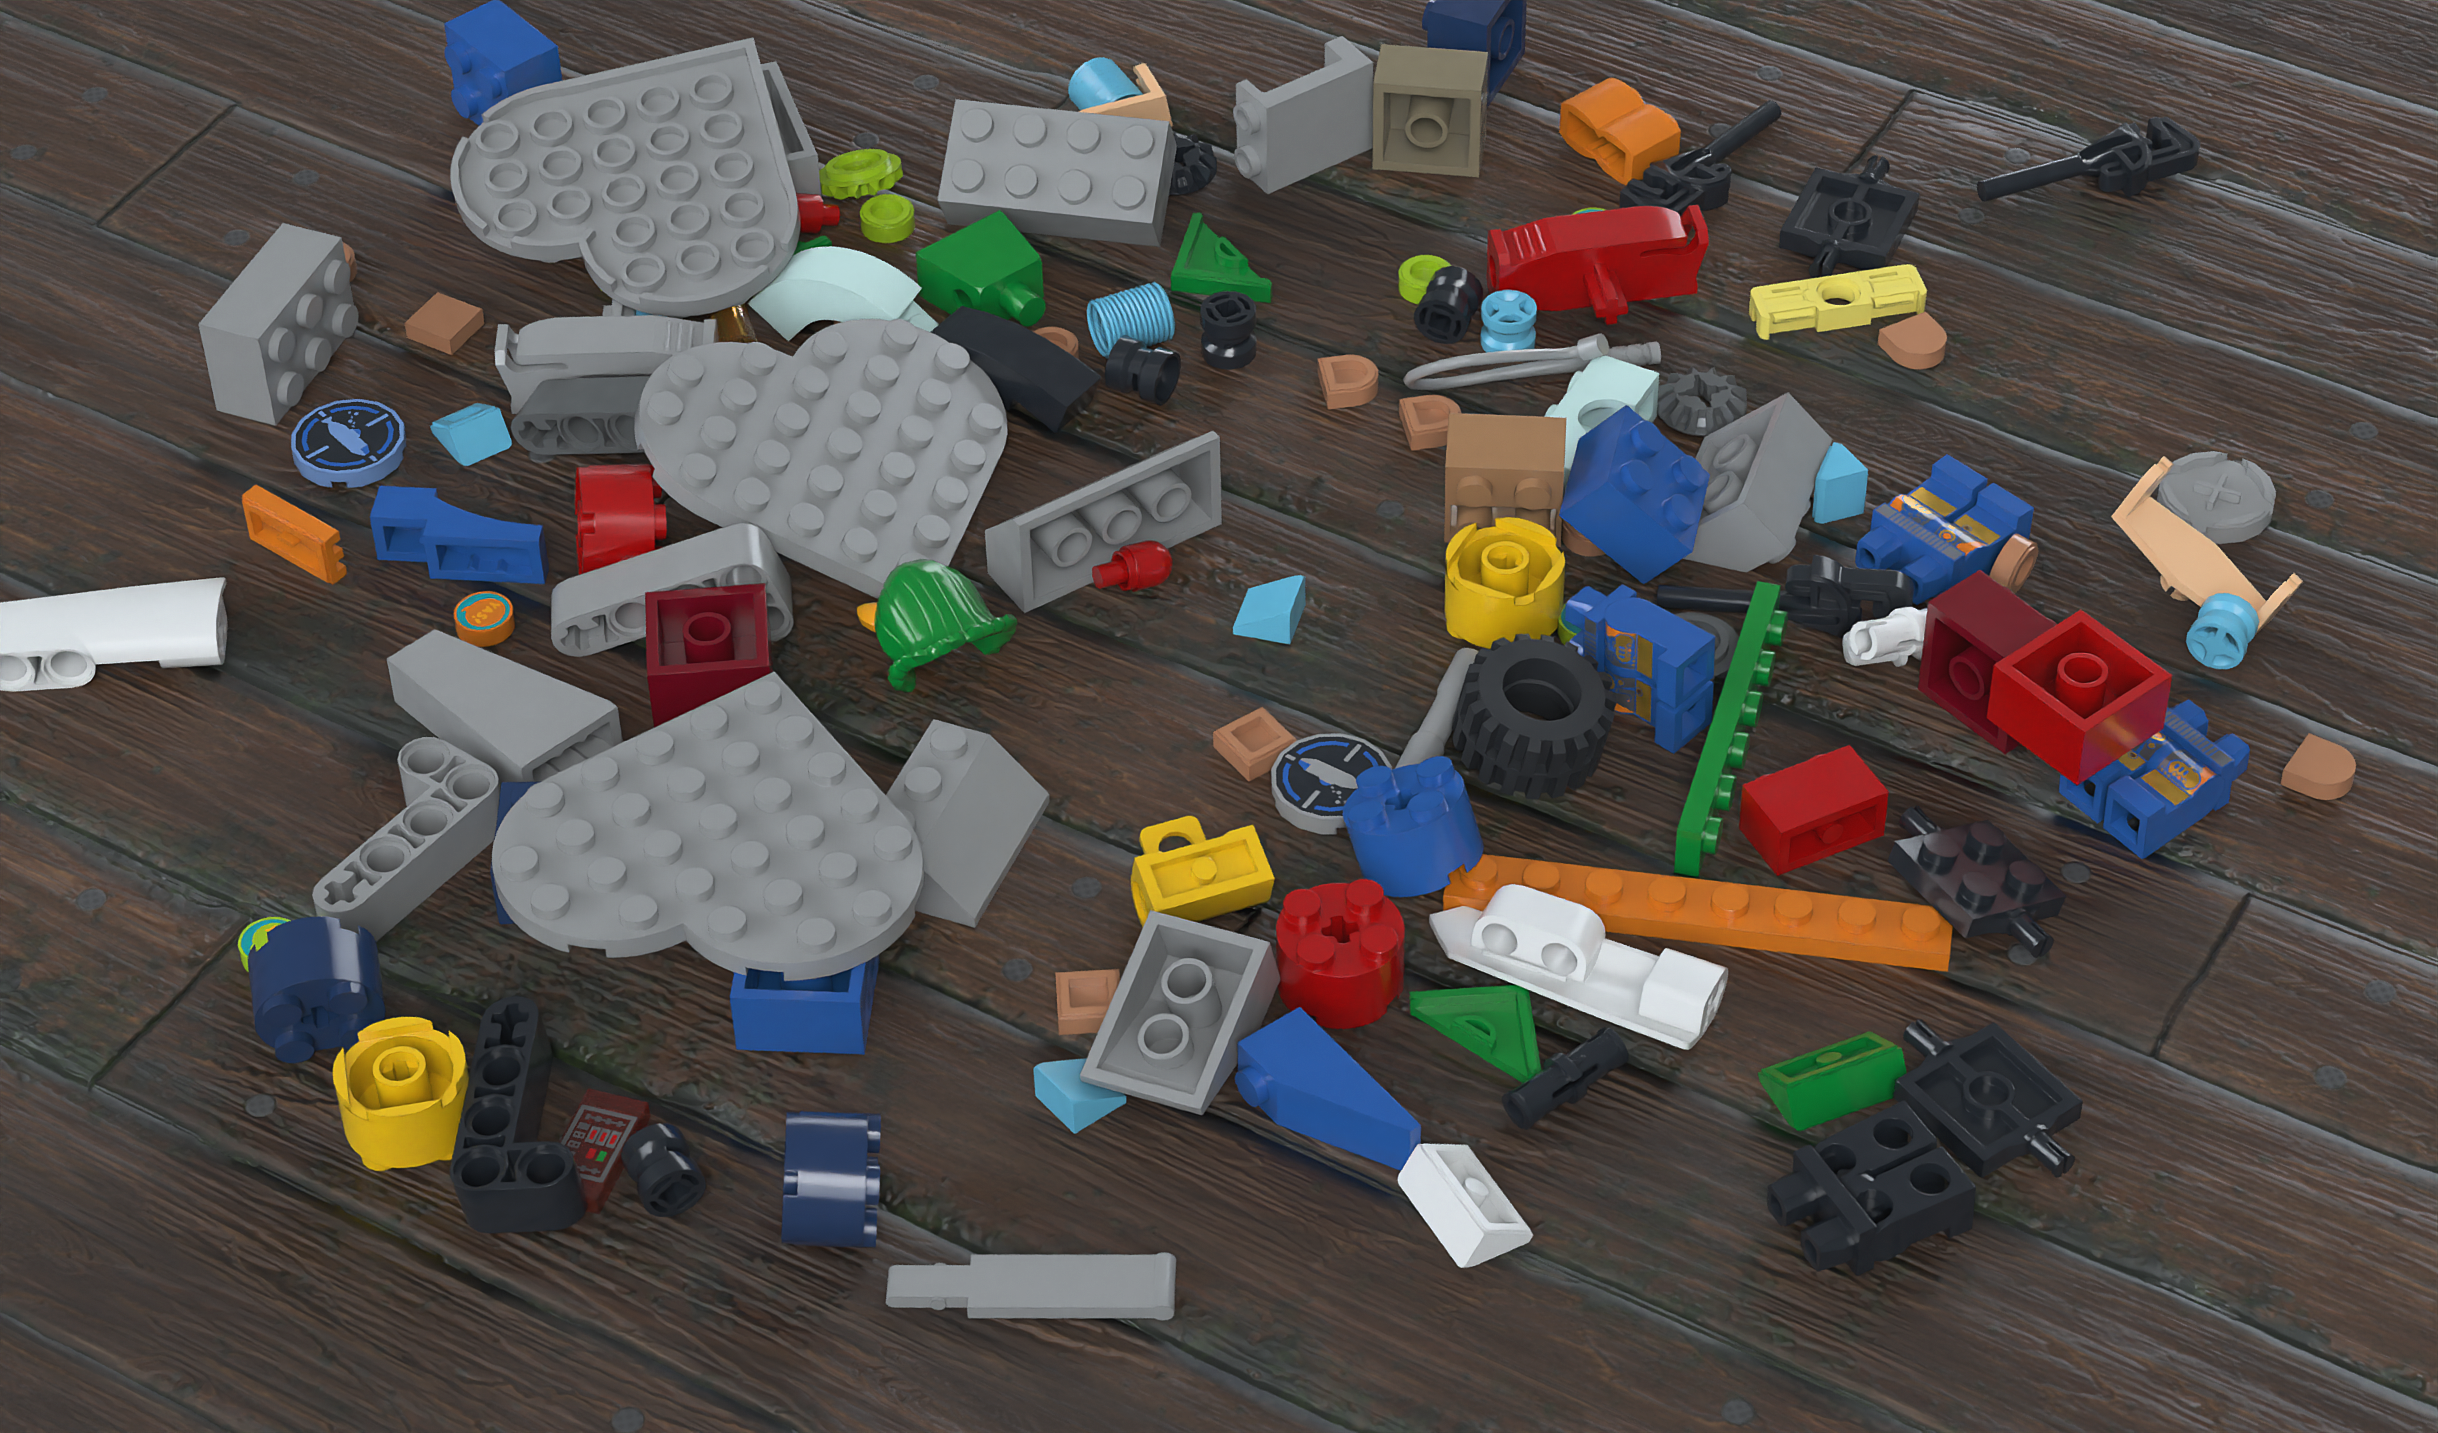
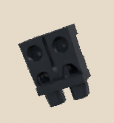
M1903 1100L1826 1138L1814 1148L1809 1144L1794 1151L1793 1171L1768 1185L1767 1207L1781 1226H1788L1808 1216L1815 1223L1801 1230L1800 1245L1804 1256L1817 1272L1846 1262L1853 1273L1859 1276L1874 1269V1261L1892 1259L1901 1254L1911 1244L1940 1231H1943L1950 1239L1971 1230L1976 1186L1943 1146L1937 1148L1938 1140L1906 1101ZM1908 1133L1912 1138L1910 1143L1908 1142ZM1945 1178L1947 1179V1181H1948V1183H1949L1948 1188H1946V1187L1944 1186V1185H1945Z

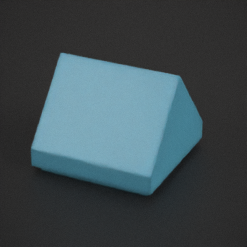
M1833 442V445L1829 446L1816 476L1812 513L1816 523L1824 524L1864 513L1868 469L1843 444Z

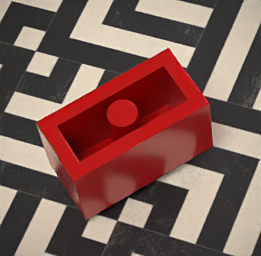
M1847 745L1826 754L1816 755L1805 762L1773 774L1760 776L1754 781L1743 784L1739 829L1776 876L1884 836L1889 791L1854 749Z

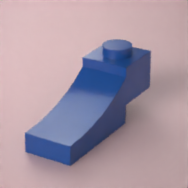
M379 486L370 514L378 560L427 562L430 579L545 584L549 563L543 525L501 521L464 511L440 500L437 488Z

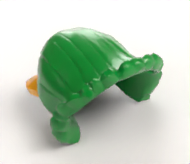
M918 559L897 566L885 580L878 601L856 607L861 624L867 629L876 632L883 652L894 663L888 669L889 676L887 679L895 691H903L904 693L912 692L916 686L915 667L933 661L965 643L972 642L984 655L999 653L1000 648L1016 632L1017 619L1012 614H1006L998 618L992 615L974 584L959 571L929 559Z

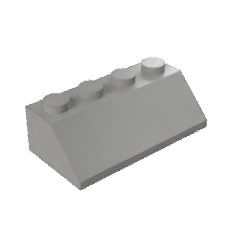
M1214 431L1200 435L986 529L985 541L988 574L1014 603L1026 613L1094 582L1092 578L1093 566L1111 562L1112 554L1115 551H1119L1122 546L1153 540L1160 542L1168 549L1221 525L1220 437Z

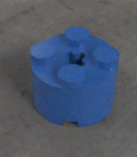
M1435 756L1424 760L1420 764L1402 766L1392 770L1387 766H1375L1358 775L1356 778L1358 788L1350 795L1344 805L1343 819L1363 879H1369L1380 884L1384 890V895L1412 897L1440 890L1451 884L1449 873L1463 864L1468 873L1479 862L1484 849L1483 840L1463 778L1454 770L1452 760L1448 757Z

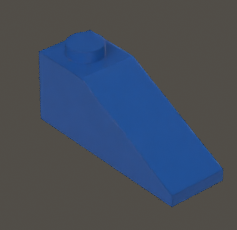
M1301 1007L1237 1042L1238 1072L1235 1075L1237 1088L1249 1105L1252 1107L1259 1106L1277 1125L1400 1171L1417 1144H1421V1124Z

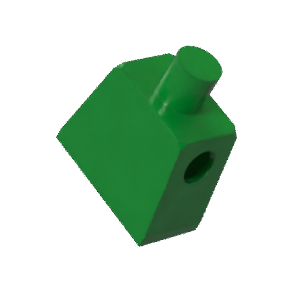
M1000 210L916 252L918 285L922 288L919 291V296L950 315L961 306L988 312L1006 320L1013 317L1021 325L1027 327L1037 323L1045 312L1046 304L1043 299L1044 287L1041 258L1008 217Z

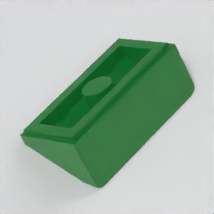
M1869 1031L1761 1069L1758 1072L1759 1082L1788 1124L1795 1130L1802 1131L1892 1099L1895 1080L1907 1074L1902 1048Z

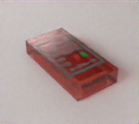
M589 1088L581 1100L559 1143L567 1146L574 1156L585 1188L588 1202L587 1212L600 1214L624 1169L621 1157L624 1144L633 1134L645 1128L651 1118L648 1102Z

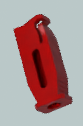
M1691 205L1687 207L1682 216L1668 208L1638 206L1547 217L1505 231H1501V229L1488 230V290L1490 294L1502 290H1516L1526 293L1534 299L1537 310L1562 311L1593 307L1596 318L1604 317L1605 323L1612 325L1617 323V315L1628 313L1627 302L1697 294L1698 284L1696 276L1709 245L1708 228L1699 205ZM1694 227L1695 236L1686 246L1689 232Z

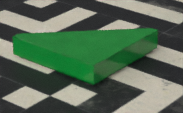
M1193 213L1171 273V291L1212 295L1223 291H1236L1247 295L1253 301L1271 303L1272 283L1270 280L1260 278L1248 266V259L1225 237L1221 236L1219 238L1203 222L1202 213Z
M1518 985L1413 991L1409 993L1411 1015L1521 1083H1524L1541 1071L1528 989Z

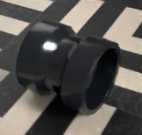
M1448 266L1437 270L1426 288V294L1423 295L1414 312V322L1418 330L1426 338L1437 343L1451 344L1461 340L1470 326L1472 316L1483 299V288L1480 281L1471 272L1460 267Z
M1236 291L1218 292L1207 297L1202 302L1200 309V322L1204 330L1201 338V354L1204 361L1213 367L1227 370L1242 368L1250 364L1256 357L1257 337L1253 330L1256 325V305L1254 301L1247 295Z
M1124 335L1114 344L1109 354L1105 368V384L1107 388L1125 394L1132 390L1139 392L1142 400L1161 406L1169 400L1176 388L1181 370V358L1179 353L1162 347H1158L1155 350L1147 349L1144 341Z
M668 1123L653 1124L642 1128L628 1139L621 1152L622 1163L628 1175L634 1182H637L638 1196L644 1208L651 1215L658 1217H670L685 1212L700 1200L706 1188L705 1178L699 1165L689 1157V1145L683 1133L677 1126Z

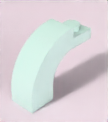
M816 247L793 255L783 271L748 302L787 341H790L805 326L818 320L846 322L860 319L889 321L902 319L928 332H931L939 325L913 301L922 288L911 278L874 256L841 247Z

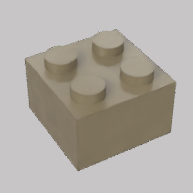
M1381 44L1373 81V169L1479 177L1486 141L1488 52Z

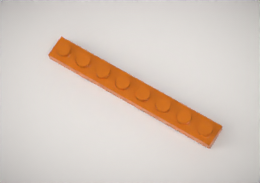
M1482 854L1479 862L1468 873L1464 864L1449 873L1451 884L1445 886L1443 894V911L1460 906L1484 911L1497 890L1505 885L1516 884L1583 905L1593 910L1601 918L1605 926V932L1948 972L1953 926L1933 906L1487 854Z

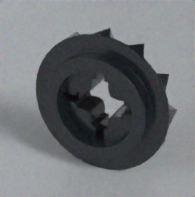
M1174 132L1173 135L1177 148L1169 195L1195 192L1208 185L1215 177L1217 158L1213 155L1211 144L1199 143L1196 135L1182 138L1178 137L1176 132Z

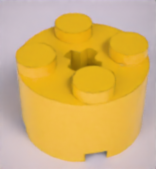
M1503 517L1495 518V526L1477 530L1476 522L1464 527L1454 535L1446 549L1444 608L1447 631L1451 636L1464 639L1483 648L1491 649L1493 641L1503 637L1510 642H1514L1516 634H1529L1531 639L1540 640L1541 634L1550 636L1558 628V618L1563 609L1565 557L1564 552L1561 554L1556 546V537L1548 529L1525 519Z
M397 1017L382 1020L369 1025L357 1033L359 1042L352 1046L346 1054L342 1048L337 1055L333 1065V1080L347 1141L354 1151L361 1156L363 1164L375 1171H385L391 1168L422 1166L436 1160H451L469 1081L464 1048L458 1037L450 1031L449 1036L433 1029L432 1021L419 1017Z

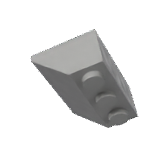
M1789 393L1776 398L1704 437L1695 459L1710 474L1693 552L1683 559L1748 572L1766 562L1774 564L1781 561L1794 548L1796 544L1794 537L1802 517L1810 508L1811 502L1809 499L1815 486L1816 476L1833 439Z
M933 719L886 794L889 800L912 825L922 849L924 888L921 889L920 896L915 905V911L975 928L1050 802L1049 793L990 734Z

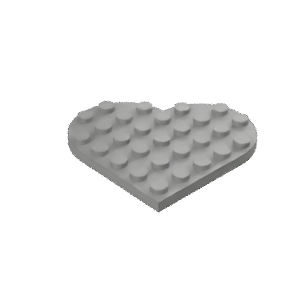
M754 38L545 84L516 93L482 114L483 123L469 138L462 136L453 155L450 179L455 202L464 223L480 240L506 254L525 259L541 260L546 263L582 257L590 277L602 291L617 302L640 312L682 319L688 316L708 314L731 306L741 305L748 301L750 297L763 290L783 271L790 261L799 240L800 213L796 192Z
M860 319L837 323L818 331L798 348L793 357L760 342L749 344L717 342L683 350L664 361L647 380L637 406L634 432L638 450L644 449L648 459L655 468L652 477L669 496L683 507L721 527L744 523L761 528L777 553L878 599L888 575L902 563L918 559H929L949 566L1003 452L1007 438V417L1002 399L987 374L970 360L968 352L963 347L949 343L931 332L915 327L906 320Z
M775 672L532 785L526 791V794L512 806L502 820L492 849V868L495 885L503 908L519 928L545 945L568 953L572 945L605 949L607 958H621L656 952L687 941L706 959L727 970L747 976L749 968L783 972L784 981L816 979L834 975L854 968L877 956L891 946L911 924L915 917V905L920 896L921 889L924 888L922 849L912 825Z

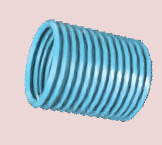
M1105 57L1094 58L1081 65L1070 79L1068 87L1070 99L1080 110L1143 95L1113 60Z
M1156 282L1121 291L1113 295L1110 294L1108 297L1104 296L1103 298L1091 300L1087 306V321L1092 340L1099 353L1107 359L1114 344L1124 335L1144 341L1147 347L1162 341L1171 340L1175 333V320L1170 301L1162 286Z

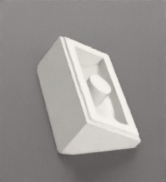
M1417 1144L1398 1175V1183L1459 1267L1468 1268L1476 1266L1529 1243L1533 1237L1530 1228L1468 1145Z

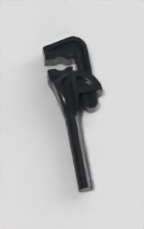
M1772 100L1766 101L1705 147L1650 163V167L1644 170L1643 182L1633 178L1627 183L1625 188L1620 190L1619 207L1657 206L1678 212L1679 216H1682L1687 207L1691 205H1699L1700 210L1705 211L1728 203L1732 170L1729 165L1718 163L1781 117L1780 106Z
M2157 116L2148 120L2146 138L2140 134V128L2136 123H2123L2116 130L2101 137L2075 155L1978 181L1977 193L1979 198L1986 202L2073 177L2090 176L2099 177L2098 186L2102 191L2114 192L2122 190L2127 197H2131L2144 190L2150 181L2193 169L2198 163L2200 142L2194 135L2167 116L2163 118H2158Z
M1813 555L1812 565H1792L1788 568L1785 582L1786 590L1780 591L1779 610L1788 611L1789 621L1824 631L1843 639V636L1851 631L1854 624L1862 621L1861 600L1873 601V616L1877 619L1885 618L1897 608L1912 607L1914 583L1910 577L1899 571L1848 568L1828 557ZM1659 585L1657 606L1663 609L1747 614L1754 590Z

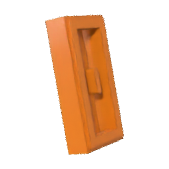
M257 484L241 495L251 540L332 585L347 575L346 565L339 562L344 557L343 549L335 544L341 540L337 529Z

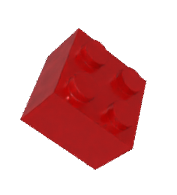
M2079 610L1994 664L1987 719L2075 785H2079L2164 729L2173 675L2083 610Z

